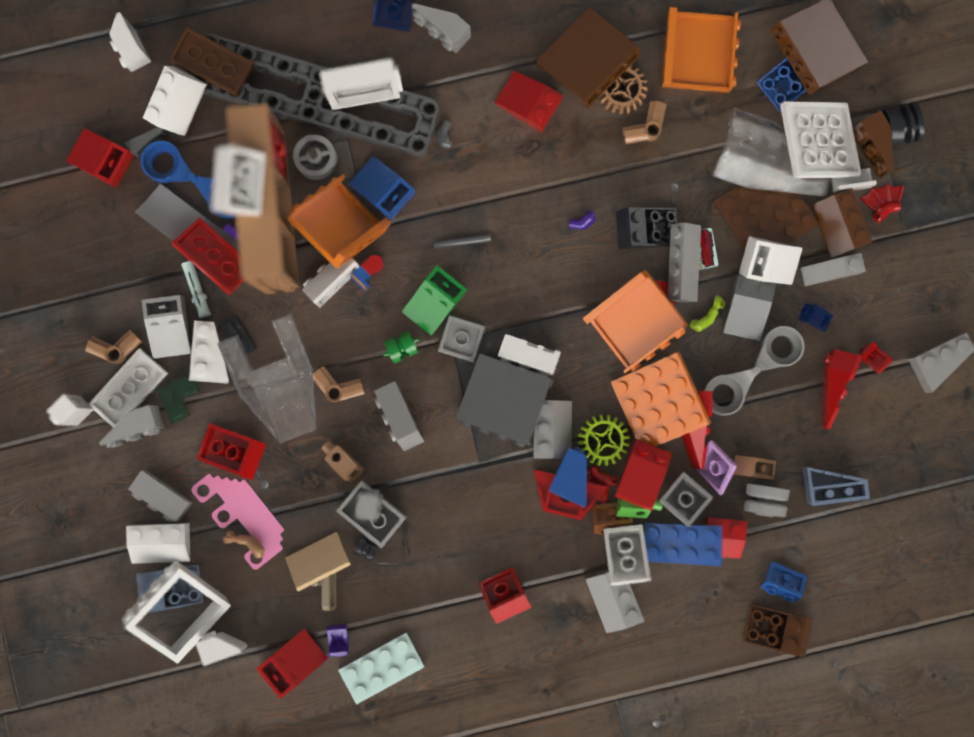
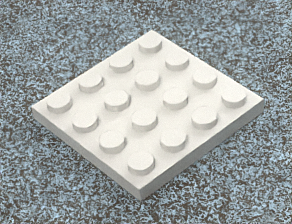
M783 102L780 104L794 178H844L862 175L848 103Z

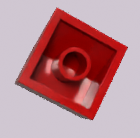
M705 517L704 525L723 526L722 557L741 559L746 542L747 521Z
M513 567L478 583L496 624L531 608Z

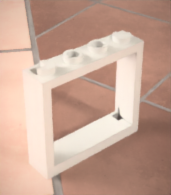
M392 59L320 72L323 90L332 110L400 98L399 92L403 91L398 66L393 65Z
M175 560L169 568L166 567L162 576L151 584L150 589L138 598L137 603L126 611L127 614L122 618V621L127 630L176 663H179L200 640V637L204 636L231 605L226 596ZM181 577L214 601L170 647L137 625V623L173 583Z

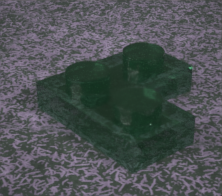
M189 374L156 389L171 424L190 417L183 399L200 391L196 381H189Z

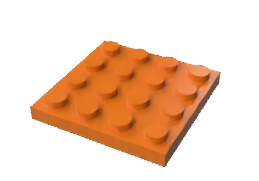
M680 352L611 381V385L635 439L658 446L711 424Z

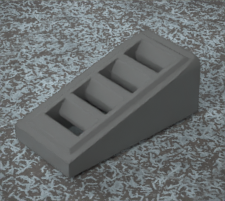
M157 127L124 142V144L133 155L140 157L143 150L150 143L159 141L166 133L162 128Z

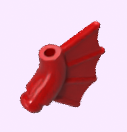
M885 184L882 188H871L868 195L860 197V200L874 211L875 214L872 218L875 222H882L891 212H900V200L904 186L894 187Z
M597 465L587 470V482L607 486V490L597 500L602 504L607 503L610 485L617 486L618 477L601 472Z

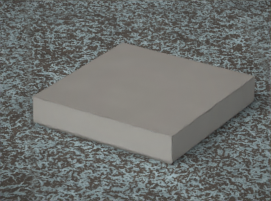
M449 315L438 352L474 363L485 326Z

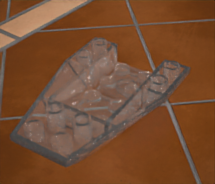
M736 107L733 108L728 124L730 128L722 154L716 163L713 173L714 177L749 189L819 196L827 195L831 178H794L785 128L770 119Z

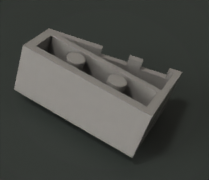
M394 381L375 390L374 392L377 397L374 398L378 409L382 408L384 412L381 416L385 425H390L391 431H389L393 442L397 441L403 451L425 442L419 433L416 422L397 383Z

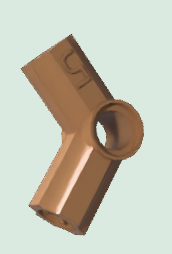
M650 101L645 124L622 128L625 144L655 141L662 131L667 104L659 101ZM653 127L656 129L657 134L651 135L647 129Z
M130 329L114 345L92 336L88 340L85 351L107 360L109 363L122 364L126 357L143 341ZM115 350H118L119 352V358L117 360H113L112 353Z
M324 366L311 375L326 398L331 402L336 403L365 394L361 378L338 384ZM334 388H337L340 392L337 399H332L330 396V392Z

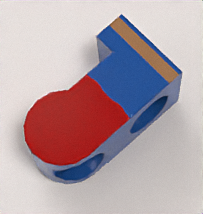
M372 255L350 277L366 292L370 288L367 282L375 274L383 271L384 262L378 255Z

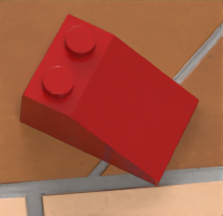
M514 71L494 104L542 133L560 106L563 95L540 82Z
M210 423L196 459L240 477L253 480L266 444Z
M636 439L629 451L615 497L651 511L667 472L672 453Z

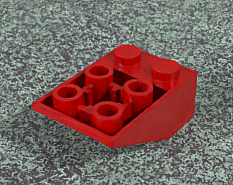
M84 128L66 162L117 188L135 155L114 142Z
M304 628L261 663L256 670L279 699H281L329 658Z

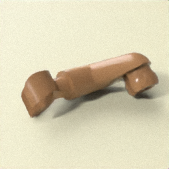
M228 531L226 536L223 537V542L226 544L238 542V544L246 545L253 552L255 558H262L264 556V546L253 536L241 534L236 536L233 531Z

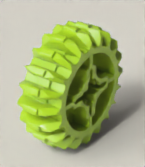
M600 414L599 421L593 416L592 424L586 420L585 423L589 427L581 426L580 429L585 431V434H578V437L584 438L583 441H578V445L584 444L585 446L581 450L588 452L585 454L587 458L590 455L592 456L590 459L591 463L598 459V466L601 465L602 460H604L605 466H608L609 459L615 464L616 460L614 457L621 460L622 456L619 453H627L626 450L622 449L623 446L629 447L630 445L629 443H624V439H630V436L623 435L628 429H620L624 423L615 424L618 418L614 417L610 421L611 417L609 414L606 416V420H603V415ZM599 424L608 425L602 434L594 432L592 429ZM613 429L618 433L619 445L611 439ZM589 435L597 442L594 452L588 444ZM595 435L599 437H604L605 435H607V439H609L608 442L612 445L606 443L601 445L599 443V438ZM607 446L615 449V452L608 456H599L603 448Z

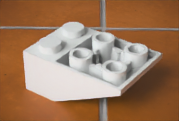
M749 236L739 274L759 281L792 285L803 248Z

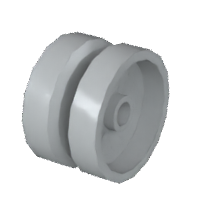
M747 484L746 494L757 497V501L745 500L743 511L754 512L756 515L768 517H786L787 507L776 504V500H789L790 490Z

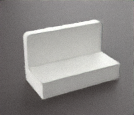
M870 168L861 169L862 175L859 177L831 178L833 193H841L849 189L854 191L872 188L877 183L876 180L872 181Z

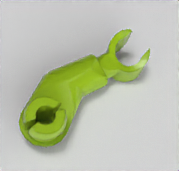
M716 295L714 305L709 309L708 314L700 320L693 319L690 323V328L700 332L712 325L719 313L718 309L725 306V301L722 297Z

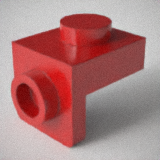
M875 341L866 344L861 350L862 361L879 375L893 361L889 355L877 347Z

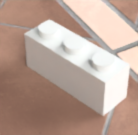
M63 394L47 410L51 415L49 418L56 425L78 426L93 411L81 396Z

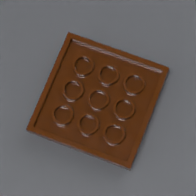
M778 161L713 201V204L744 251L749 236L789 244L819 225Z

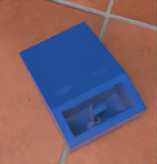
M787 58L756 82L779 112H781L780 104L783 102H794L807 92Z
M374 156L348 183L390 221L396 217L416 194L415 189Z

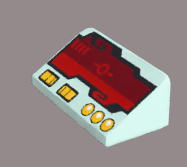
M712 228L701 230L699 270L718 266Z

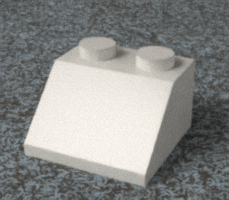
M215 630L201 636V640L196 643L203 666L241 653L248 647L245 642L224 632L216 633Z

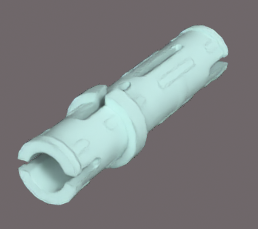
M191 261L182 263L181 266L183 267L193 297L191 300L192 303H195L199 318L210 316L211 313L206 302L207 296L202 291L194 264Z

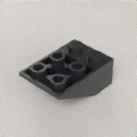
M628 207L616 211L619 249L670 247L671 224L677 223L676 208Z

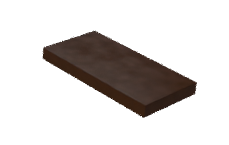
M188 27L184 30L169 58V62L235 97L240 93L255 65L253 61Z

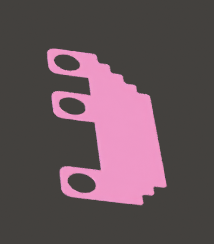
M208 474L192 487V493L202 503L206 502L216 493L225 502L212 513V518L220 528H225L238 519L249 534L264 546V556L260 563L254 564L251 562L250 555L253 553L251 550L244 556L253 569H259L283 549L280 545V542L283 540L280 534L284 531V528L245 480L238 482L237 479L230 481L228 477L221 479L219 476L213 478ZM203 484L209 487V494L205 497H201L197 493V488ZM221 510H226L230 515L229 520L225 523L220 522L217 518Z

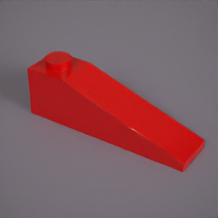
M837 349L831 350L826 354L824 359L826 365L824 367L823 429H831L840 409L838 402L846 396L848 392L846 385L850 380L853 381L862 356Z
M697 391L708 417H712V391ZM707 425L682 435L692 469L705 468L707 454L705 437L710 432V428Z

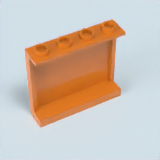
M670 7L667 13L662 87L729 93L736 85L734 68H737L738 57H735V50L739 48V38H736L741 26L738 13H735L734 16L678 12L677 8Z
M344 174L338 178H332L327 186L324 187L322 185L319 187L314 195L309 194L301 204L296 203L290 209L291 214L287 219L336 269L384 234L392 223L387 217L379 221L342 184L345 178Z
M646 270L638 274L583 318L586 324L592 323L625 366L624 373L629 370L634 372L641 366L639 362L643 359H646V361L650 360L656 355L655 350L659 347L661 350L671 344L669 340L674 336L676 339L686 332L684 328L688 326V323Z

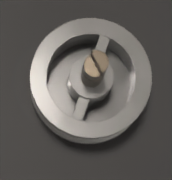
M308 135L296 144L293 151V160L303 176L312 180H321L328 177L336 168L337 154L331 142L325 137Z

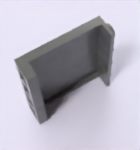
M479 353L456 419L461 421L460 425L471 428L472 425L479 427L477 430L479 432L489 434V431L496 433L495 437L506 441L507 438L514 440L513 444L524 448L525 444L531 446V443H529L549 387L552 388L554 380Z

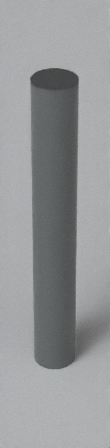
M490 234L434 241V248L439 249L491 241Z

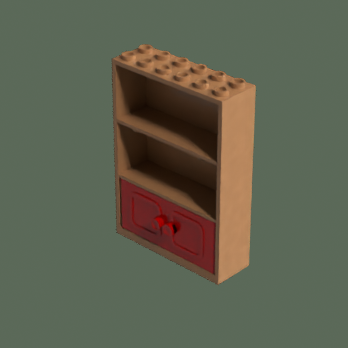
M267 104L226 108L229 145L265 154L261 214H236L242 279L265 294H275L276 290L294 292L295 288H300L294 226L287 220L291 214L292 202L285 131Z

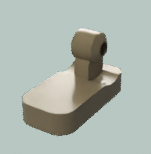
M336 573L311 585L314 587L322 586L323 611L336 609Z

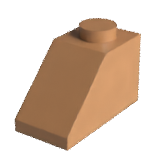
M735 455L734 463L737 466L733 474L774 480L776 461Z

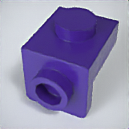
M347 625L327 626L329 656L340 657L348 655L349 638Z

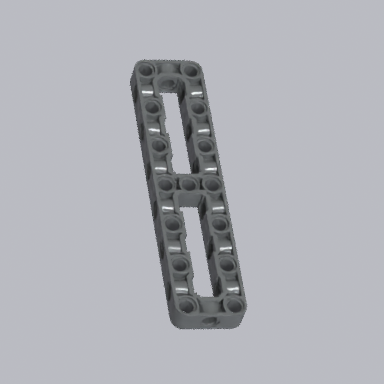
M214 34L205 35V37L243 57L247 53H252V57L249 59L255 63L252 70L306 85L302 100L298 101L287 98L284 94L267 89L260 90L244 83L241 93L235 97L204 81L207 86L203 94L242 106L262 104L269 106V102L276 99L278 100L277 105L274 107L269 106L276 116L415 157H422L427 154L439 116V106L434 99L403 90L399 92L400 98L395 103H391L388 100L370 103L371 105L416 117L415 130L406 133L396 130L393 126L376 121L372 123L359 119V116L323 108L326 95L323 90L322 81H317L316 77L322 71L333 69ZM282 64L289 65L288 69L284 71L280 70V66ZM190 73V75L194 76L197 79H200L196 75ZM312 93H320V96L317 99L314 100L310 98ZM428 106L435 108L434 112L430 114L424 110ZM308 110H313L314 115L312 117H305V113ZM350 121L351 124L348 128H342V122ZM381 131L387 133L384 139H379L377 135ZM421 142L424 146L422 149L416 150L414 149V144Z

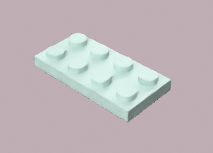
M407 632L341 667L338 671L355 703L358 704L424 668L425 665Z

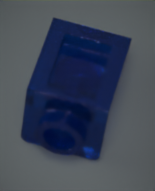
M806 303L801 310L798 320L810 324L819 331L826 332L834 315L818 305Z

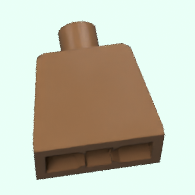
M331 441L323 445L322 450L327 454L324 459L344 480L352 483L365 470L343 447L339 445L335 447Z

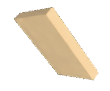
M337 532L285 557L298 591L351 565Z

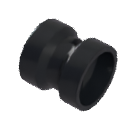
M362 536L354 554L357 556L362 555L365 557V560L371 562L379 546L368 542V539Z

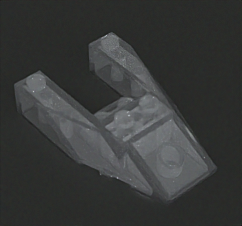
M292 313L272 321L286 358L253 370L238 334L217 343L239 397L250 407L251 411L258 416L265 424V427L280 443L317 429L313 368Z

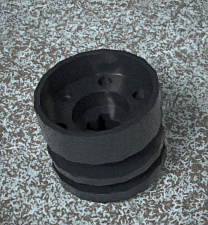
M916 102L901 104L899 109L897 106L880 109L891 126L892 147L901 146L904 141L910 144L913 141L920 142L923 140L925 131L924 119L920 106Z

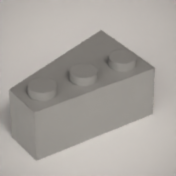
M966 332L958 334L909 358L908 360L924 392L932 393L974 352V346Z

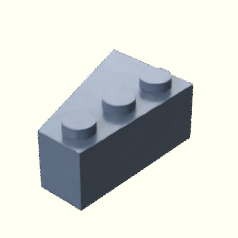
M802 467L807 505L815 506L870 499L867 479Z

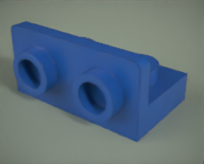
M771 562L765 581L761 584L760 588L769 594L781 596L788 602H797L803 596L808 576Z

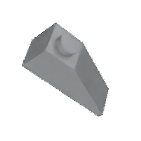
M862 253L800 268L804 287L866 272Z

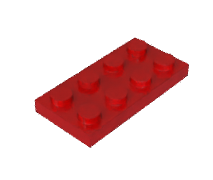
M200 217L172 242V246L228 295H231L245 281L242 279L240 252Z

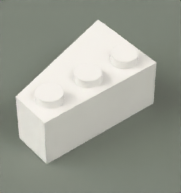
M194 321L189 381L226 384L229 382L214 322Z
M505 334L498 357L501 358L500 361L508 364L513 362L519 364L518 367L529 371L531 368L536 370L537 374L547 377L548 375H553L561 352L557 350L552 351L544 346L535 345Z

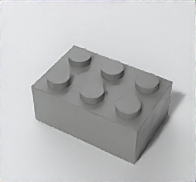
M362 480L336 512L382 548L407 516L383 497L379 519L374 521L355 518L359 493L364 492L366 489H373Z

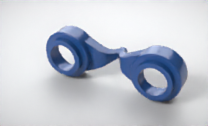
M167 141L152 142L143 150L141 167L148 177L159 183L193 182L212 210L214 178L199 177L193 174L183 159L181 152ZM164 153L171 154L174 159L173 168L167 173L156 172L154 168L155 159ZM212 210L223 219H236V214Z

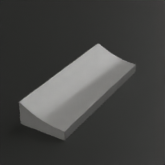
M161 184L135 211L136 214L172 241L200 217L239 251V242Z

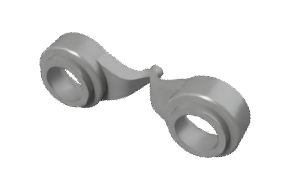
M789 326L776 327L764 336L755 366L752 369L729 375H720L710 379L703 391H712L713 393L716 386L723 384L728 386L733 392L731 403L725 407L718 406L712 399V413L720 416L736 413L742 407L749 387L757 374L764 370L787 367L798 362L804 353L805 346L801 334ZM778 336L787 338L791 343V352L785 358L775 356L771 350L772 341Z

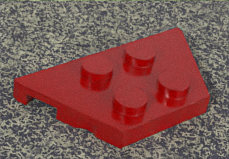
M534 470L544 512L582 520L607 490V486L587 482V506L584 508L549 491L556 474Z

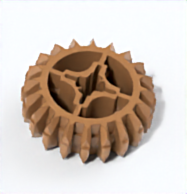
M631 65L622 74L630 77V79L623 80L619 77L613 83L615 88L611 93L608 94L606 90L600 96L603 97L600 100L601 104L607 102L606 110L611 106L613 107L612 113L619 109V114L622 115L623 109H625L626 113L629 114L630 107L636 111L637 105L641 106L643 104L642 100L646 99L647 96L644 93L648 91V88L644 86L647 84V80H641L644 74H637L639 68H635L633 71L631 70ZM636 84L637 95L632 99L629 89ZM620 85L626 87L624 92L618 90ZM620 97L627 102H618L614 99Z

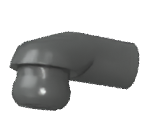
M443 120L436 133V138L441 147L449 149L452 146V140L449 139L447 132L451 123Z

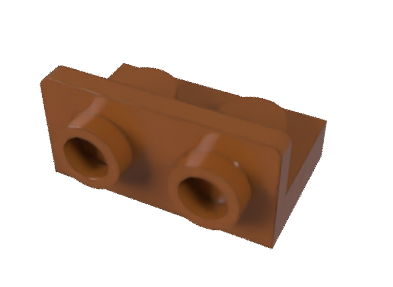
M618 503L594 504L592 507L594 534L604 535V529L633 526V519L631 517L616 516Z

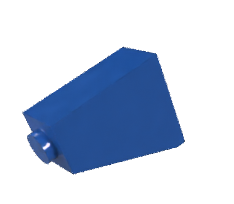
M568 448L549 491L586 508L587 456L584 455L585 451L579 448Z

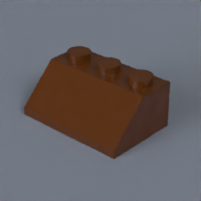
M853 189L835 194L811 205L831 258L872 243Z

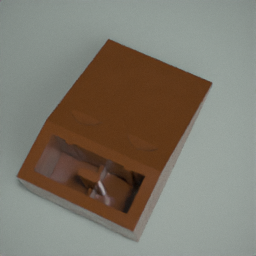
M880 110L854 127L853 134L855 142L859 143L863 149L864 157L869 159L873 165V172L877 176L879 175L880 178H883L894 170L891 126Z
M751 604L743 642L803 657L806 654L813 618Z

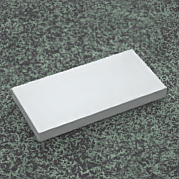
M138 348L88 405L114 428L130 411L137 409L169 373L142 348Z

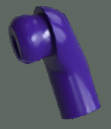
M587 211L585 212L586 215L580 220L570 219L569 228L582 230L589 228L596 220L595 213Z

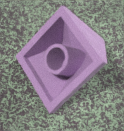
M712 440L709 441L707 446L705 468L696 470L719 495H723L737 465Z

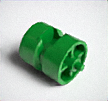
M407 330L399 334L398 339L393 337L384 341L387 350L383 355L384 357L387 355L391 357L394 364L402 361L404 355L410 357L418 353L415 345L419 339L418 337L412 338Z

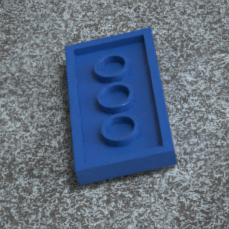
M645 522L644 539L648 562L722 566L723 526L691 524L688 527L686 524Z

